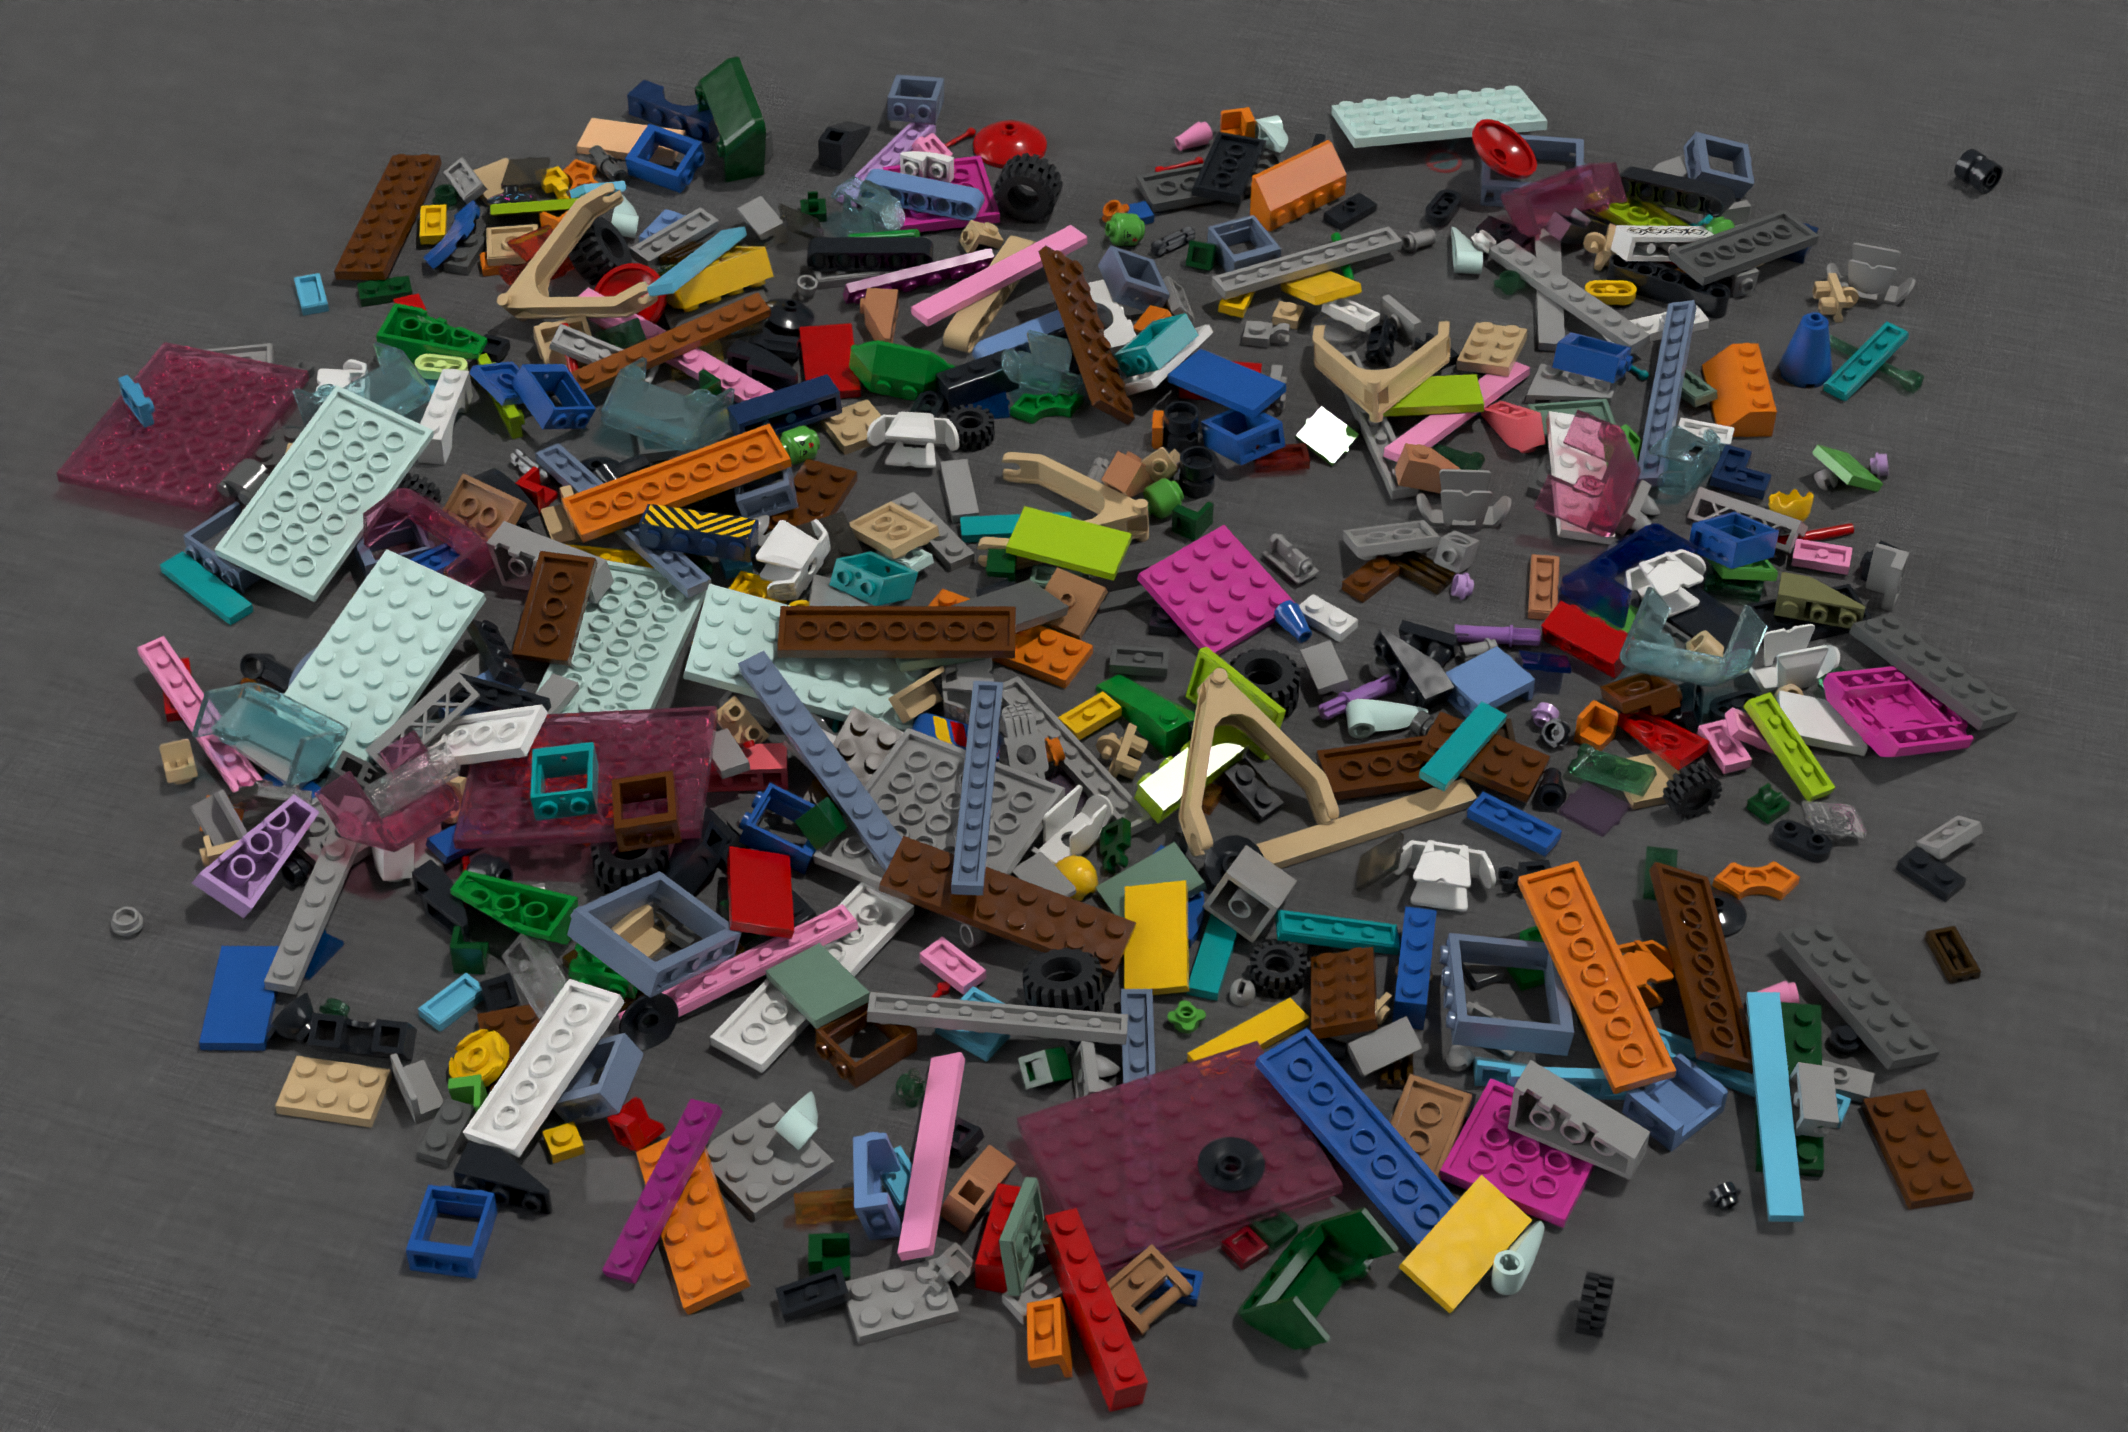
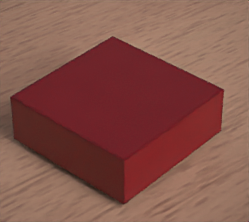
M1248 1225L1221 1242V1249L1242 1270L1269 1254V1246Z

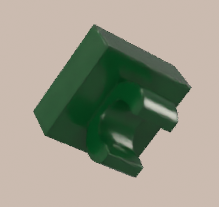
M818 191L808 192V199L800 200L802 223L827 222L826 199H818Z
M1190 240L1185 266L1212 270L1217 244Z
M1767 783L1758 790L1757 794L1747 800L1746 808L1769 825L1789 812L1791 803L1783 797V793H1777L1771 788V784Z

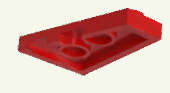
M1644 709L1635 714H1623L1621 712L1618 716V726L1678 771L1708 750L1709 740L1659 716H1653Z

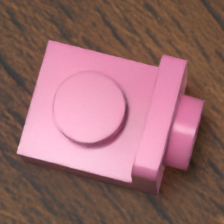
M934 133L925 138L920 136L912 144V151L931 152L947 156L953 155Z

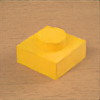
M574 1121L542 1131L543 1140L553 1164L585 1154L584 1144Z

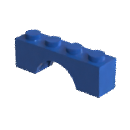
M1405 906L1392 1023L1407 1016L1413 1029L1424 1030L1437 910Z

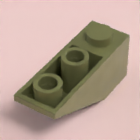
M1787 572L1781 573L1774 615L1851 629L1853 623L1863 620L1865 606L1810 576Z

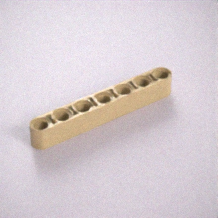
M1011 235L989 266L1036 243V241ZM1021 279L957 311L945 330L943 337L944 347L971 353Z

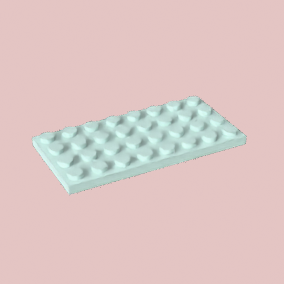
M1506 86L1505 89L1500 90L1483 88L1479 92L1460 90L1457 94L1438 92L1434 96L1416 94L1404 99L1388 97L1383 101L1365 99L1361 103L1342 101L1339 105H1332V116L1354 148L1472 137L1474 126L1483 119L1499 121L1517 133L1547 130V119L1518 86Z
M336 385L215 548V554L315 602L434 437L433 430Z
M386 549L277 703L284 710L336 744L338 751L322 767L323 769L330 772L343 750L374 764L368 757L365 749L414 706L486 601L484 593Z
M607 561L614 582L597 604L587 602L571 665L550 663L537 692L553 673L578 682L579 691L548 727L590 734V716L599 705L615 704L619 708L628 710L627 717L622 722V740L640 742L706 597L707 590L687 598L655 568Z
M709 584L684 671V679L759 699L740 673L738 663L765 651L810 713L845 722L854 706L903 732L907 728L912 729L915 717L903 724L888 698L926 676L929 668L900 672L894 658H778L780 607L790 605Z

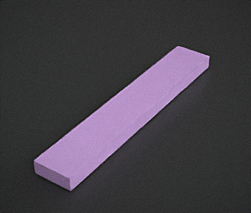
M910 122L836 193V201L858 208L866 200L861 196L859 190L870 170H883V167L900 165V154L912 151V144L920 136L925 138L931 133L935 134L936 125Z

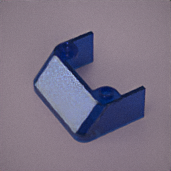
M1653 523L1617 540L1564 574L1560 590L1565 596L1622 629L1626 624L1632 590L1615 581L1614 578L1640 560L1644 559L1647 561L1665 554V552L1670 551L1673 553L1683 549L1697 555L1698 546L1670 531L1663 525Z

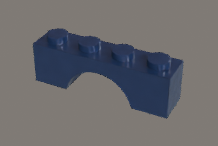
M643 80L627 94L629 115L665 128L685 130L687 136L709 144L720 135L710 110L699 112L697 104L681 106L668 102L665 99L664 87Z

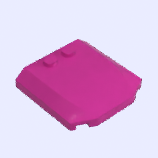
M1894 666L1827 673L1823 681L1827 701L1880 757H1899L1969 748L1973 741V736L1967 735L1965 731L1968 726L1966 720Z

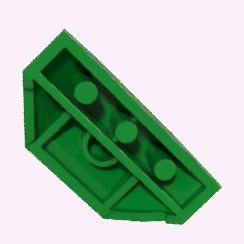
M879 340L866 342L861 345H852L849 368L869 392L915 401L918 395L924 391H936L937 373L956 367L953 364H948L943 358L931 351Z

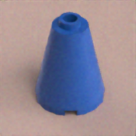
M1812 312L1802 317L1779 362L1781 376L1788 383L1802 388H1806V384H1815V387H1820L1832 376L1829 323L1827 318L1820 313Z

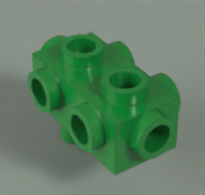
M577 943L575 945L578 956L576 959L571 960L569 966V977L572 980L620 994L623 1000L625 997L635 998L639 990L580 944Z

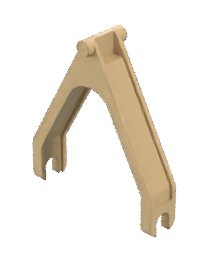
M605 183L578 198L509 290L497 297V303L522 322L527 319H563L571 316L628 318L656 303L658 296L651 297L648 294L641 297L648 293L647 287L649 285L646 282L638 283L614 297H549L548 287L551 277L594 220L623 202L624 199L621 191L619 190L610 196H606L612 193L615 187L613 183Z
M1450 321L1439 322L1438 335L1397 366L1383 370L1358 368L1324 339L1325 325L1314 326L1312 338L1314 344V366L1369 414L1371 422L1383 421V413L1450 361Z
M1008 452L1003 455V463H1016L1020 467L1018 470L1004 469V480L1016 483L1039 484L1098 514L1092 519L1085 520V522L1132 533V539L1140 542H1145L1149 539L1147 500H1134L1041 454ZM983 537L979 540L977 549H1006L1009 538ZM979 555L978 563L986 567L987 556ZM1017 556V570L1044 563Z
M1223 668L1215 669L1197 688V706L1178 815L1188 848L1194 857L1205 854L1204 850L1213 847V839L1201 806L1214 729L1218 726H1232L1241 729L1305 791L1314 819L1318 825L1339 817V808L1326 774L1227 678V672Z

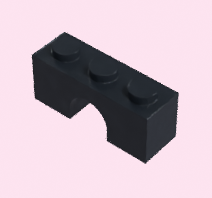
M312 1013L307 1045L319 1052L389 1059L390 1055L397 1053L399 1060L412 1061L417 1029L408 1022L376 1019V1022H362L341 1015Z

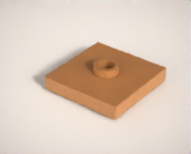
M1057 567L1044 590L1069 606L1066 616L1043 624L1081 640L1108 593L1106 587Z

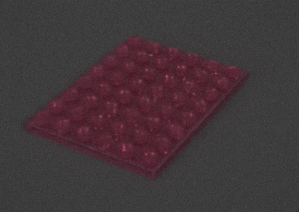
M164 342L132 380L134 383L140 384L144 397H150L155 408V412L152 413L154 424L144 428L125 403L121 394L56 473L58 481L208 513L221 496L216 486L243 459L250 458L309 381L308 371Z
M717 706L547 714L527 756L470 764L453 839L455 849L617 842L614 830L611 780L671 770L674 773L678 792L681 839L701 838L718 721ZM594 742L599 764L598 814L536 821L530 799L533 749ZM587 774L545 779V793L587 788ZM667 798L623 804L624 819L668 813Z
M1258 1041L1017 1118V1127L1060 1210L1065 1211L1077 1208L1103 1273L1127 1266L1151 1244L1162 1254L1342 1193L1343 1184L1310 1128L1256 1067L1257 1057L1264 1054ZM1237 1137L1245 1139L1254 1144L1263 1154L1265 1160L1264 1175L1255 1187L1240 1193L1218 1191L1206 1184L1198 1172L1197 1163L1201 1150L1208 1143L1218 1138Z

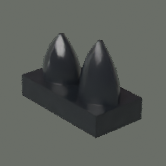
M1402 620L1400 624V639L1419 651L1423 648L1426 649V655L1439 663L1441 667L1449 660L1450 656H1456L1459 648L1457 635Z
M1697 671L1685 672L1684 683L1678 684L1682 693L1680 707L1671 709L1669 714L1662 717L1670 722L1685 723L1687 730L1694 733L1698 731V726L1701 725L1704 690Z

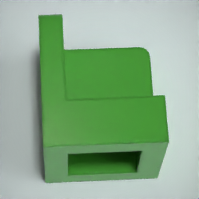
M481 1074L448 1079V1090L451 1099L473 1105L475 1112H477L488 1096Z

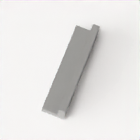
M1699 487L1687 516L1688 519L1698 522L1724 515L1728 512H1737L1767 526H1772L1771 528L1776 530L1781 529L1790 532L1786 544L1777 542L1775 548L1790 554L1797 537H1804L1808 526L1798 519ZM1702 503L1713 506L1715 513L1705 518L1697 515Z
M455 669L365 749L368 757L391 777L481 697L480 694ZM462 687L470 694L462 703H450V698ZM440 707L445 708V719L440 723H427V719ZM449 708H456L449 714ZM416 728H423L422 739L418 743H405V738ZM427 728H433V729L427 734ZM394 748H400V759L389 767L383 758ZM404 748H411L404 754Z

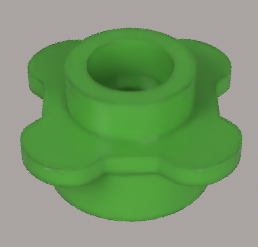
M1181 1001L1175 1011L1168 1013L1167 1018L1170 1023H1174V1027L1179 1032L1191 1033L1197 1030L1199 1021L1205 1020L1206 1013L1202 1009H1196L1189 1001Z

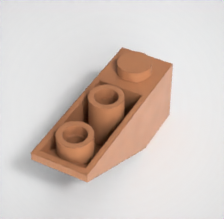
M1117 451L1101 479L1105 486L1130 498L1143 492L1147 486L1154 483L1145 469L1146 465L1141 462L1142 459L1127 451L1126 455Z
M989 1144L951 1190L941 1207L940 1216L966 1233L996 1192L997 1184L1003 1183L1016 1163Z

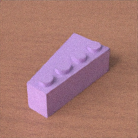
M292 795L260 824L250 830L242 839L202 870L192 884L242 918H245L315 820L319 811L296 795Z

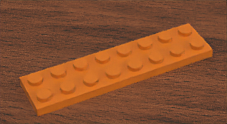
M769 423L562 498V502L584 543L639 523L647 504L680 508L792 467L791 458Z
M1574 861L1520 876L1518 878V886L1613 1094L1675 1077L1677 1070L1579 862Z

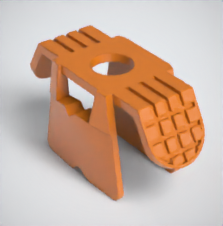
M1634 940V942L1618 945L1621 954L1626 953L1622 956L1646 1007L1661 1006L1663 999L1647 982L1658 984L1673 980L1674 975L1671 972L1674 967L1669 949L1654 940L1644 942Z

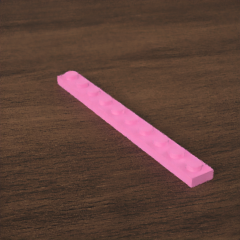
M588 287L578 297L605 296ZM637 314L628 318H587L634 345L666 332V330ZM698 348L666 361V363L698 381V372L702 369L721 379L722 394L738 403L774 392L771 388Z

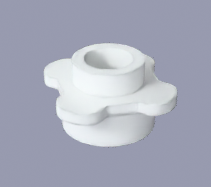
M1484 230L1475 233L1471 237L1474 241V247L1483 253L1489 254V248L1496 244L1495 239Z

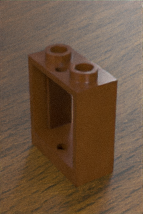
M673 770L611 780L614 830L619 852L682 843L678 792ZM667 798L668 813L624 819L623 804Z
M869 1002L815 1029V1050L819 1057L824 1061L828 1060L835 1067L839 1077L843 1080L847 1079L855 1088H858L917 1051V1029L915 1027L867 1022ZM873 1023L891 1041L855 1062L838 1044Z

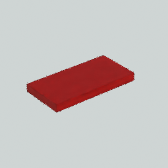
M852 323L799 327L805 381L828 374L839 389L841 398L861 397L859 378L849 368L851 346L854 345Z
M729 846L727 868L730 930L792 939L794 916L790 855Z

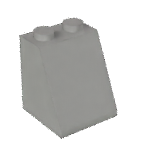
M1246 845L1202 907L1254 943L1297 881Z

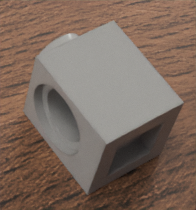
M1456 530L1448 533L1440 539L1434 563L1456 573L1466 570L1473 564L1479 540Z

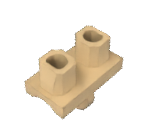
M1611 223L1608 225L1605 236L1598 232H1591L1585 236L1583 242L1584 248L1587 251L1596 253L1594 269L1600 272L1604 265L1609 266L1610 257L1616 254L1611 250L1616 226Z
M1828 273L1827 281L1814 282L1813 297L1814 299H1819V313L1822 315H1832L1835 323L1843 322L1841 311L1843 308H1852L1859 299L1857 290L1853 287H1841L1836 273Z
M733 696L711 715L723 729L728 728L737 744L749 740H754L755 744H761L769 737V734L736 696Z
M1131 723L1127 725L1125 734L1120 739L1117 738L1115 733H1110L1109 735L1099 737L1096 744L1097 751L1102 754L1103 759L1108 760L1112 758L1108 771L1114 778L1119 773L1133 780L1139 770L1141 761L1127 754L1141 759L1148 744L1147 740L1134 735L1137 726Z

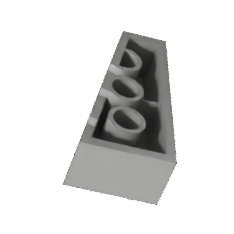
M506 521L500 525L486 542L502 586L529 591L540 551L596 558L598 564L588 602L597 604L614 582L607 560Z
M1532 1060L1529 1061L1514 1086L1508 1129L1629 1180L1632 1179L1646 1153L1650 1131Z

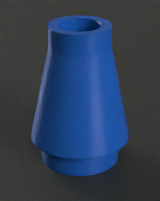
M1287 600L1275 609V621L1294 636L1299 643L1307 641L1312 636V631L1306 622L1299 604L1294 603L1292 600Z

